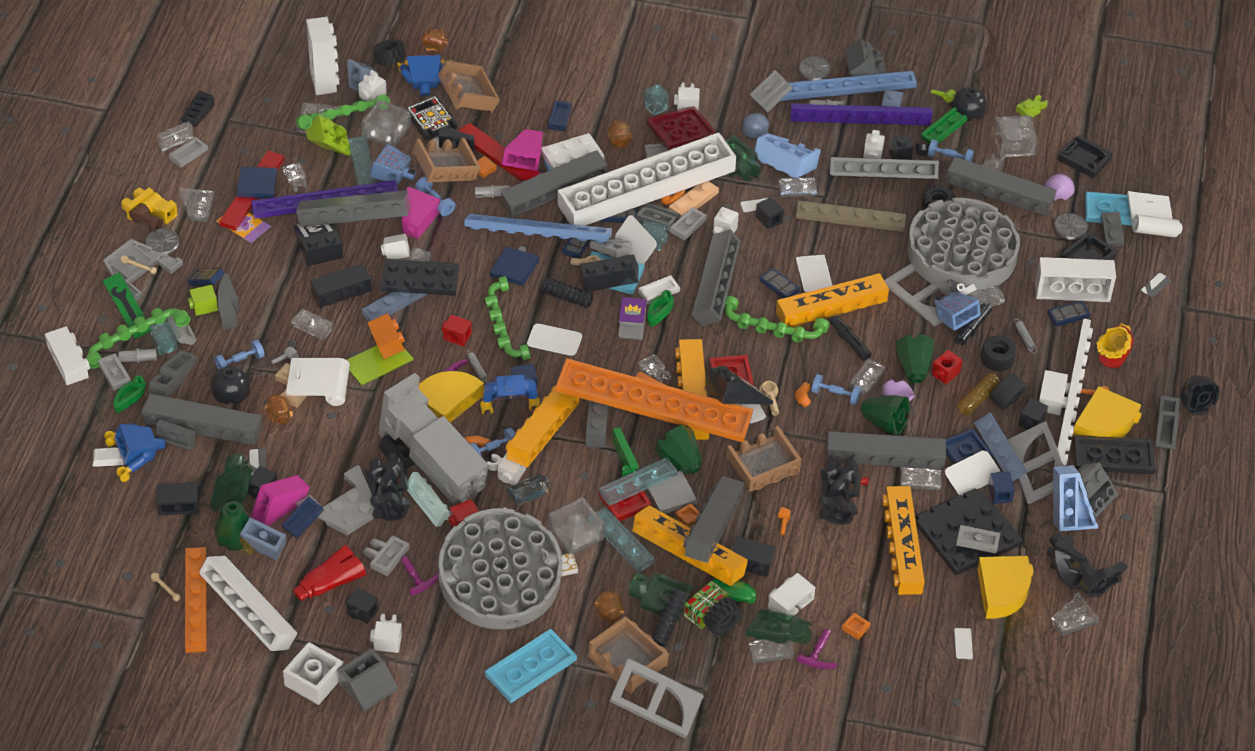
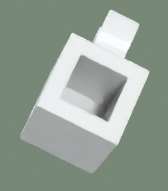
M373 70L370 71L369 76L364 75V80L359 83V97L364 101L373 100L378 95L386 94V80L380 78Z
M682 83L678 94H675L674 104L678 105L677 110L695 106L698 110L700 88H694L693 83H691V87L687 88Z
M873 130L872 134L867 133L863 158L881 159L885 136L879 135L880 131Z
M722 207L714 218L713 234L729 229L735 232L738 226L739 213Z
M406 234L385 237L384 243L381 245L383 256L386 255L387 259L409 257L410 249Z
M507 453L503 458L492 454V461L495 463L487 462L489 470H498L499 480L515 486L526 470L525 466L507 460Z
M382 614L381 622L376 621L375 630H371L370 642H374L375 651L399 653L402 638L401 624L397 623L396 615H393L392 620L386 621L385 614Z

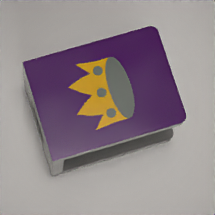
M622 297L619 317V338L643 340L647 299Z

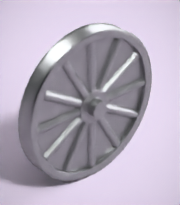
M808 57L801 61L799 72L808 80H822L829 75L830 64L821 57Z
M1063 214L1055 220L1054 229L1061 237L1074 240L1086 234L1087 223L1078 215Z
M159 228L150 232L145 242L147 246L152 247V250L169 254L178 247L179 237L171 229Z

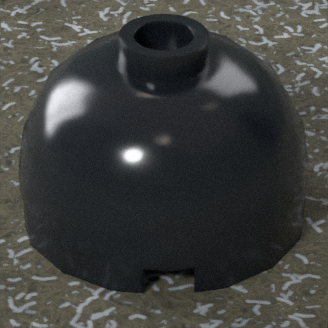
M965 87L954 95L951 109L956 108L957 112L962 116H967V121H972V118L979 120L985 115L987 101L985 95L977 88Z
M226 366L219 369L212 377L211 390L213 397L223 404H229V402L234 401L237 404L245 400L250 393V382L247 374L235 366Z
M1199 375L1189 378L1183 384L1180 391V398L1185 408L1197 415L1208 412V408L1212 404L1215 405L1220 396L1219 386L1210 378Z

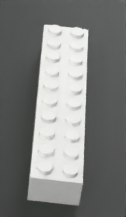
M716 133L558 190V206L570 224L585 226L734 172L736 156L720 133Z

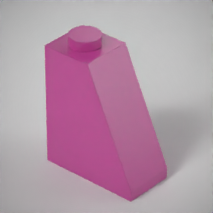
M528 129L521 132L505 148L502 165L537 171L543 132Z
M408 187L411 208L408 216H402V233L419 239L438 216L437 208L440 204V199Z
M298 475L261 485L251 516L253 519L269 526L296 508L295 503L307 496L310 487Z

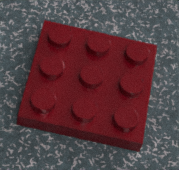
M695 106L646 118L647 126L668 151L717 133Z

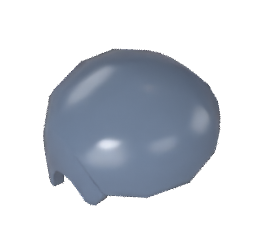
M752 113L745 116L742 124L744 135L757 139L768 133L769 121L764 115Z

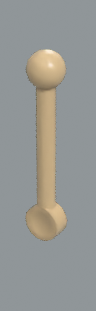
M127 256L121 257V263L135 265L150 271L151 274H156L157 272L155 267L150 268L129 260Z
M158 573L151 575L152 581H157L172 596L174 601L180 600V595L175 594L160 579Z

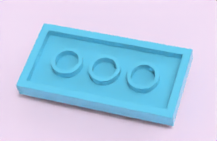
M549 629L486 670L485 677L512 703L575 662L577 655L552 629Z

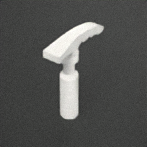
M962 283L957 285L958 291L965 295L977 290L973 283L967 288Z

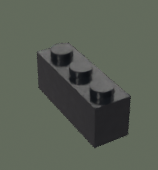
M634 254L580 264V282L583 291L589 292L638 283L639 267Z
M363 263L310 280L311 293L319 308L372 291L371 277Z

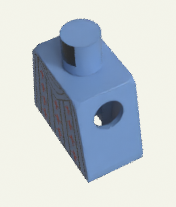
M387 144L373 163L370 177L385 182L396 180L398 185L404 177L413 181L417 171L409 168L411 161L409 156Z
M953 292L946 297L940 295L935 299L938 319L954 331L980 316L979 300L959 292Z

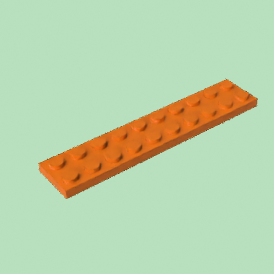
M566 359L555 389L557 392L677 425L683 424L685 427L688 425L692 429L743 443L754 410L736 404H722L714 398L571 359Z

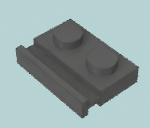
M646 203L637 213L636 220L644 225H650L662 231L670 232V227L679 220L680 213Z

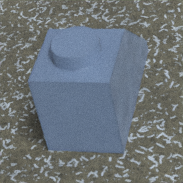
M349 59L347 61L349 87L359 92V83L364 80V75L369 76L370 71L373 70L375 72V70L361 62Z
M885 90L882 106L901 107L904 93Z
M251 517L240 534L255 550L277 561L286 545V534Z

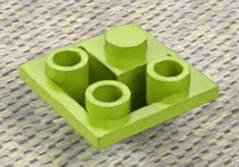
M318 115L312 121L311 127L305 129L307 139L314 144L347 156L351 154L346 129L341 125L333 123L329 118Z

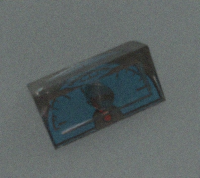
M540 473L506 488V492L517 506H521L552 491L549 479Z

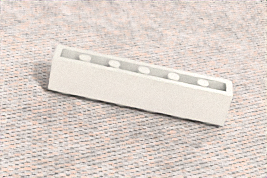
M226 556L207 557L199 574L270 651L288 650L297 632Z

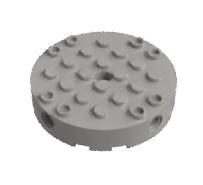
M953 198L952 201H936L929 204V207L925 210L919 211L910 226L907 252L912 266L928 282L954 292H959L957 285L960 283L966 288L973 283L977 289L974 292H981L1000 285L1012 274L1017 262L1020 237L1014 228L1015 224L1007 215H1002L998 212V208L975 199Z
M505 508L487 509L464 518V521L458 526L453 527L446 536L440 550L439 583L443 596L459 616L477 626L488 629H513L526 625L544 614L552 605L559 592L562 575V555L559 545L551 531H548L541 525L539 520L528 514L524 515L515 512L513 509Z

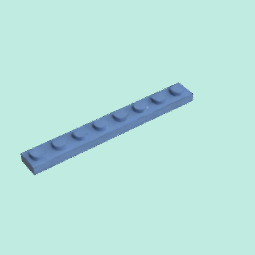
M913 71L792 82L789 84L793 89L780 101L916 88L917 82Z
M469 214L465 218V226L475 230L487 228L489 231L506 230L507 233L523 232L525 235L541 234L543 237H551L553 235L559 236L561 239H569L570 237L577 238L580 241L591 239L598 243L608 241L612 234V229L476 214Z

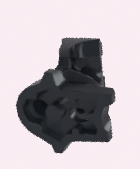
M394 452L388 454L387 463L382 464L380 459H374L370 461V469L365 470L372 494L370 502L375 508L372 513L374 519L381 518L386 521L400 520L407 515L408 507L411 506L402 492L409 488L407 466L398 454ZM398 477L401 478V482L399 485L397 484Z
M854 458L846 459L844 467H839L837 461H828L826 469L820 470L822 497H820L819 503L822 509L819 512V518L826 519L833 524L845 525L852 522L854 515L858 514L852 497L860 496L862 473ZM851 483L854 484L852 490L849 489Z
M1058 532L1049 539V542L1053 545L1047 549L1046 553L1051 559L1050 568L1057 571L1058 576L1068 588L1082 590L1090 598L1097 596L1100 598L1109 588L1122 581V574L1128 567L1125 563L1119 562L1107 569H1093L1089 566L1088 558L1074 549L1075 542L1072 535L1064 538Z

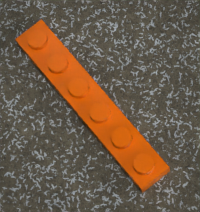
M206 547L186 548L185 551L186 653L207 652V581L199 574L207 559Z

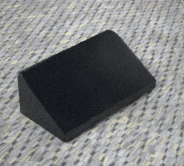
M390 435L383 436L379 448L386 458L388 454L396 452L407 468L416 464L409 457L410 449L400 437L394 440Z

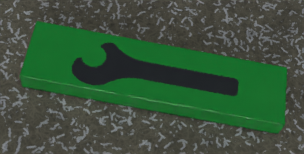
M120 272L103 280L128 327L135 325L134 320L137 317L141 316L146 320ZM149 326L147 331L142 333L138 331L134 333L133 336L135 339H137L145 335L146 333L152 331V329Z

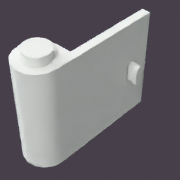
M1127 192L1133 232L1167 237H1177L1178 234H1181L1182 224H1180L1179 220L1172 219L1169 196Z
M291 358L286 396H325L326 401L333 406L343 404L345 402L350 363L343 358Z

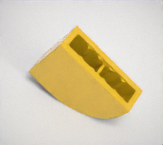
M446 371L426 378L419 384V390L428 398L427 407L439 419L444 416L451 423L483 397L484 383L464 372Z
M1099 386L1075 423L1072 436L1123 438L1130 431L1134 423L1138 424L1142 413H1140L1141 404Z
M1028 556L980 557L977 572L985 618H1001L1015 613L1023 606L1027 599L1031 576H1033V566L1029 564Z

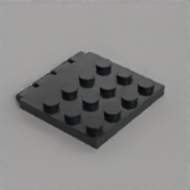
M976 488L963 493V496L958 495L947 500L946 503L943 502L931 507L930 511L927 509L915 515L916 526L955 576L978 566L980 557H997L1021 546L1023 543L1022 538L983 491L979 492ZM960 525L1000 533L996 554L956 545Z

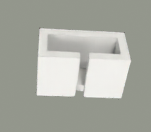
M1045 370L1039 402L1048 405L1047 413L1060 415L1061 409L1066 408L1068 397H1065L1064 394H1068L1070 383L1067 382V374Z
M797 573L792 578H787L778 589L771 591L768 608L787 622L798 613L799 609L795 606L803 609L814 600L815 587Z

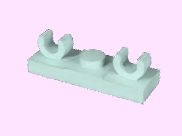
M412 472L408 480V493L436 527L442 526L444 520H448L450 516L447 505L442 503L431 488L432 486L426 483L425 478H422L418 472Z

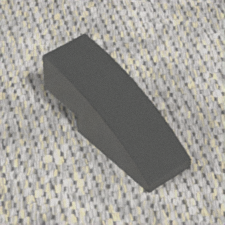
M224 273L218 289V308L223 330L238 327L236 312H239V303L228 273Z
M180 350L161 366L160 373L150 381L149 394L170 397L185 380L196 363L198 356Z
M1161 395L1158 403L1155 447L1175 450L1180 398Z

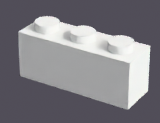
M67 326L45 333L47 347L66 385L89 378L87 370L90 369L87 359L82 358L83 352L80 345L76 346L77 341L74 333H70Z

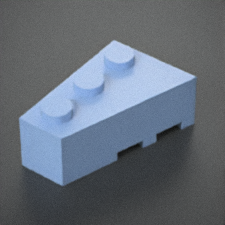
M769 133L757 138L754 157L759 159L760 162L769 164L776 170L783 171L793 178H798L817 168L820 149L815 148L814 151L804 148L805 145L801 143L798 146L788 143V139Z
M1073 465L1053 467V524L1059 531L1098 528L1080 473Z

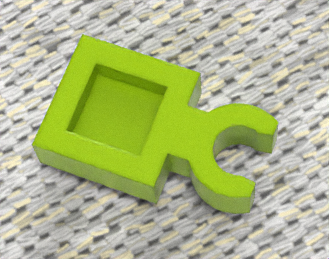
M1038 95L1034 101L1027 99L1018 104L1016 111L1029 120L1038 115L1041 109H1045L1048 101L1040 102L1041 95Z

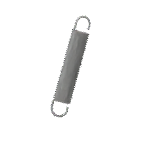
M1019 320L1015 327L1027 349L1031 352L1035 350L1036 346L1023 322Z
M473 352L469 353L467 359L479 380L486 382L488 377Z

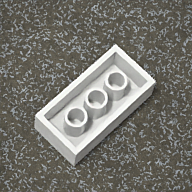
M327 17L307 19L310 72L316 95L337 92L336 85H339V77L336 74L338 72V64L335 59H338L337 50L334 48L337 46L335 35H332L334 34L332 23L329 24Z
M1040 257L1035 278L1036 299L1110 302L1116 279L1114 260Z

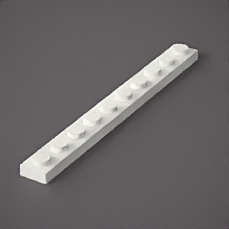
M1083 319L1057 448L1064 466L1067 465L1068 455L1065 454V451L1069 452L1071 440H1068V436L1072 437L1074 430L1071 422L1075 423L1077 411L1073 410L1078 408L1080 397H1076V394H1080L1082 383H1079V380L1083 381L1085 369H1082V366L1086 367L1088 358L1084 354L1089 352L1090 342L1087 339H1091L1093 328H1090L1091 320Z

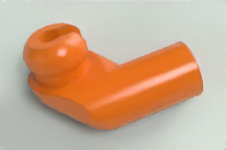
M682 190L673 195L660 198L661 203L671 205L685 195L686 192Z
M804 382L795 392V399L803 407H807L811 403L807 395L811 386L807 382Z
M478 435L464 437L469 444L475 443L480 447H484L486 443L491 442L490 439Z

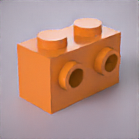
M388 313L367 322L384 359L405 350L402 344L405 342L401 331H396L400 328L395 319L391 320Z

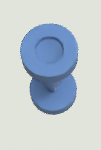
M932 139L930 143L928 157L933 158L937 151L944 153L945 156L959 157L969 162L972 161L974 150L968 149L966 155L958 154V151L937 148L938 140Z
M426 176L419 179L415 189L424 193L429 192V195L440 199L437 210L442 216L451 214L455 209V202L450 198L442 201V197L434 190H431L433 182H427Z
M254 340L251 342L252 350L235 354L226 361L222 355L215 356V364L219 370L231 362L236 363L246 359L248 355L253 353L257 359H261L265 356L262 345L258 340Z
M816 375L812 385L813 393L818 394L820 388L823 387L829 389V392L851 396L850 404L857 405L861 394V387L855 386L853 392H849L836 385L831 384L829 386L823 384V375Z
M507 428L504 430V439H496L486 443L482 448H478L475 443L470 445L481 456L480 452L493 450L500 447V444L508 442L510 439L512 440L515 432L512 428Z

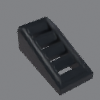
M199 91L183 114L181 122L197 127L215 106L214 96Z
M440 127L439 148H442L446 140H450L453 144L451 149L458 148L459 140L465 138L466 141H469L468 145L472 152H474L475 139L472 135Z

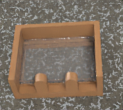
M446 60L438 76L456 109L460 107L472 108L493 113L500 99L482 66Z
M461 138L458 148L451 149L453 144L450 140L444 142L442 149H436L437 145L434 140L428 142L426 149L420 139L416 140L411 154H415L427 177V182L476 180L481 167L465 138Z
M779 426L775 427L773 437L767 439L764 433L757 437V443L750 446L748 441L744 440V443L741 442L739 451L735 452L731 445L727 446L726 460H729L748 488V492L759 490L765 485L776 483L782 478L793 476L800 472L802 459Z
M626 616L589 642L588 657L616 682L628 658L656 672L664 667L666 668L668 664L669 654L666 649L654 642L649 634H645L635 622L630 621ZM631 672L624 689L632 694L635 688L647 679Z

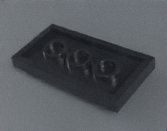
M385 259L381 291L456 296L459 263Z
M1074 436L1076 470L1083 464L1100 462L1105 472L1153 475L1155 473L1152 439Z

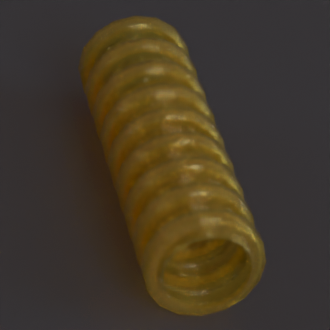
M988 373L958 403L959 411L966 416H970L1000 382L998 377Z

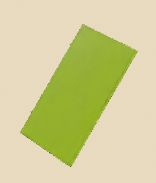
M376 345L351 357L347 361L350 363L349 371L361 385H364L414 359L406 349L384 359Z

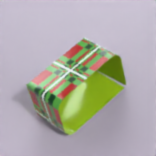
M709 582L685 603L684 617L699 628H704L706 626L703 622L705 612L709 611L708 608L710 606H714L713 603H718L719 599L729 598V594L713 582Z

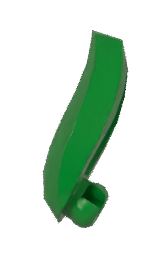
M662 291L661 295L651 302L647 315V322L650 327L657 325L671 312L674 305V297L671 291Z
M135 376L132 381H129L118 390L114 399V410L116 413L125 410L142 397L146 389V382L142 376Z
M713 579V583L728 593L729 597L734 601H746L749 604L755 602L757 594L755 589L749 584L737 581L730 586L719 579Z

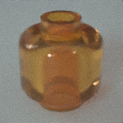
M429 28L427 31H424L422 45H424L426 50L441 52L443 47H447L448 37H445L443 30Z
M615 121L608 128L607 133L614 147L623 148L632 141L633 136L626 122Z
M280 394L270 397L265 405L270 421L280 425L289 422L290 417L294 413L289 399Z
M613 591L602 592L595 601L599 618L604 621L608 620L609 623L618 621L624 612V606L619 594L613 593Z

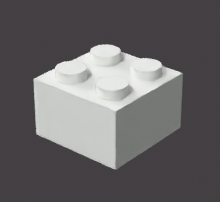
M308 642L284 669L285 686L319 705L339 682L338 669L343 667V661Z

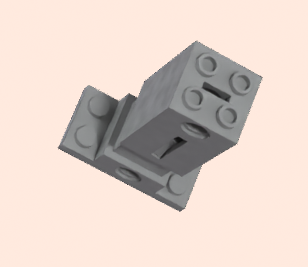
M414 373L384 392L378 434L381 438L384 435H390L394 440L400 437L410 449L409 457L455 506L459 502H465L474 492L478 493L485 487L489 465L444 416L438 419L427 407L428 398L419 390L420 377Z

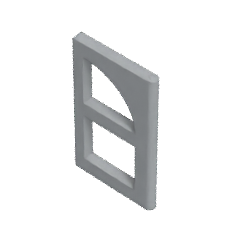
M912 264L884 280L890 291L935 327L942 322L937 317L936 307L927 306L920 301L937 290L945 296L953 292L930 283L931 285L914 296L910 295L897 282L916 271Z
M1046 421L1008 439L1027 473L1055 460L1057 467L1064 466ZM1044 433L1051 451L1024 463V455L1028 446L1034 439ZM1027 473L1018 478L1028 504L1053 493V482L1033 490Z
M628 658L609 701L686 738L704 695ZM631 672L657 684L647 710L621 698ZM665 689L670 691L680 704L682 711L681 727L655 714Z

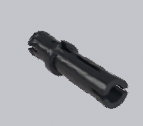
M983 303L980 307V316L962 326L961 331L954 338L958 345L960 343L961 346L965 345L967 340L975 335L976 329L992 312L989 304Z
M840 315L833 316L830 324L838 331V335L846 340L862 361L870 359L872 352L855 335L852 327L847 325Z

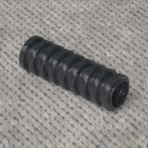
M546 277L541 286L542 293L547 292L548 295L552 294L553 297L563 298L564 301L568 300V302H573L575 305H584V308H588L593 300L592 292L588 293L586 290L582 291V289H577V287H572L571 285L566 286V283L561 284V281L556 282L555 279L551 280L550 277Z
M671 589L670 592L672 594L668 596L669 601L665 602L664 612H661V618L657 620L659 623L655 625L656 630L652 631L653 636L651 637L653 641L660 646H667L666 640L670 639L669 634L673 632L671 629L675 628L674 623L678 621L679 611L683 610L684 600L688 598L687 594L681 590Z

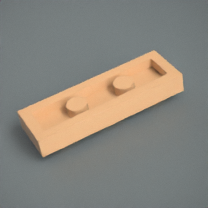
M709 181L698 184L671 204L669 210L680 213V219L692 207L698 209L717 195L719 188Z

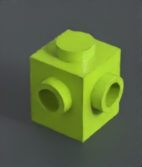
M212 285L190 290L191 298H188V304L190 309H194L196 316L218 311L217 298Z

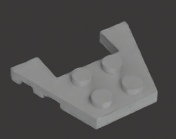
M132 239L103 260L110 276L120 272L136 301L142 297V292L131 283L148 270L129 263H121L122 256H127L129 260L150 268L158 264L170 274L183 265L182 259H174L165 252L159 253L152 250V247Z
M359 465L344 473V479L353 489L323 507L324 511L317 517L325 521L326 525L345 535H349L374 519L372 513L375 508L370 502L372 494ZM308 495L311 499L317 502L311 495ZM306 496V497L303 498L302 500H300V501H298L297 503H295V504H296V509L301 505V503H302L308 496Z

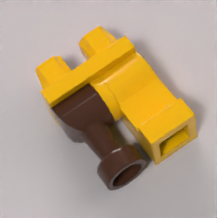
M138 188L133 193V200L125 198L121 202L122 209L127 212L128 219L134 220L135 223L145 221L149 223V228L152 230L161 228L163 223L167 225L178 216L177 204L172 200L168 202L163 199L158 193L153 192L151 188L146 190Z

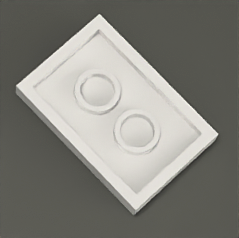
M590 133L541 148V154L551 170L596 150L604 159V154Z

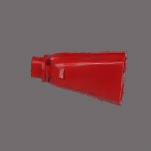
M345 544L322 564L308 572L299 581V585L293 589V592L300 601L306 598L311 599L313 596L322 595L336 587L366 576V571L361 561L355 555L353 556L352 551Z

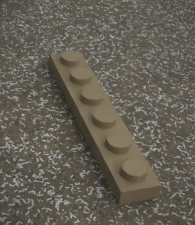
M798 201L796 218L904 232L906 214Z

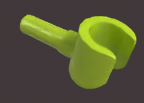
M934 89L931 90L932 94L943 97L947 103L953 101V95L956 93L953 89L946 93Z

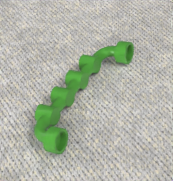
M378 95L373 100L365 102L356 101L353 105H340L337 109H325L319 114L309 113L308 115H300L296 119V125L302 130L309 129L312 121L318 115L332 120L335 116H347L351 112H362L366 108L374 106L378 109H386L390 105V99L386 95Z
M506 276L499 277V281L489 287L488 296L485 297L487 308H492V310H489L491 322L496 321V324H493L495 335L500 334V337L497 338L499 349L504 348L506 354L511 357H522V360L530 359L527 344L520 345V350H513L511 348L509 336L507 335L505 323L495 295V291L501 289L502 292L509 291Z
M727 296L724 306L726 315L731 320L737 321L738 327L742 329H747L748 325L756 326L755 330L759 333H765L767 329L773 330V334L778 338H783L786 333L792 335V340L795 342H802L803 338L815 339L828 331L829 322L823 318H817L813 325L815 331L809 332L799 326L795 328L789 327L783 322L776 324L769 322L766 318L756 319L746 313L736 314L733 311L738 307V299L733 296Z
M156 308L151 312L152 317L146 320L140 316L134 320L135 325L129 328L126 325H120L116 329L117 333L112 336L108 333L101 334L99 337L100 342L94 344L86 356L90 368L95 369L99 367L98 360L102 359L97 351L103 348L110 349L115 342L120 340L126 341L130 339L132 334L138 331L141 333L145 332L149 326L155 323L162 324L170 316H173V320L178 327H184L190 322L188 313L176 308L165 311Z

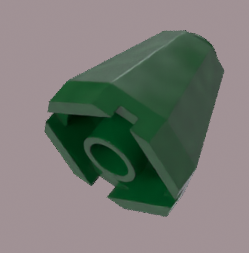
M920 334L917 335V338H912V335H906L895 341L896 357L907 380L917 384L927 379L934 354V339Z
M902 395L870 397L862 402L861 412L864 418L887 433L901 435L908 422L905 414L910 413L909 397Z
M683 424L677 426L665 434L666 439L664 441L662 439L657 441L654 449L656 453L683 473L695 474L701 469L702 458L694 432L688 425L686 427Z
M236 501L227 502L221 509L214 526L217 544L223 547L222 545L226 546L227 550L230 551L250 547V544L240 534L249 518L253 517L241 503Z

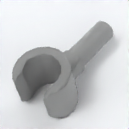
M288 347L284 354L271 360V362L275 364L287 358L290 360L291 358H299V355L293 347Z

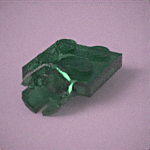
M736 135L732 136L725 142L735 154L736 164L735 171L727 175L730 177L739 175L745 181L752 182L753 179L749 175L756 179L761 172L760 164L755 161L758 159V154Z
M236 453L229 455L225 461L223 474L217 476L209 506L214 512L221 510L227 502L236 501L241 503L245 501L252 469L249 467V460L245 461L243 455Z
M657 572L652 577L635 573L633 576L635 579H632L630 582L628 594L642 601L641 608L660 615L661 612H664L665 602L669 601L668 596L672 594L670 592L671 589H678L686 593L688 596L684 600L686 603L692 593L693 586ZM683 610L679 611L680 616L677 617L678 621L683 613Z
M761 609L746 628V636L757 640L773 641L777 644H785L790 640L793 643L805 645L808 644L812 635V631L808 628V626H812V623L808 620L800 619V616Z

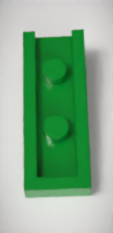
M953 108L921 133V139L928 144L931 143L932 139L938 140L939 144L967 121V116H962L957 112L956 108Z
M614 428L612 442L624 465L622 467V478L627 479L633 476L637 479L638 475L635 469H638V464L621 428Z

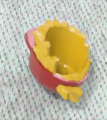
M1121 323L1118 326L1107 329L1105 335L1100 336L1099 341H1097V349L1100 352V363L1104 366L1118 368L1123 365L1126 357L1131 353L1134 339L1129 325L1126 326Z

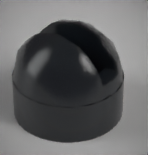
M916 144V153L920 156L927 155L930 144Z

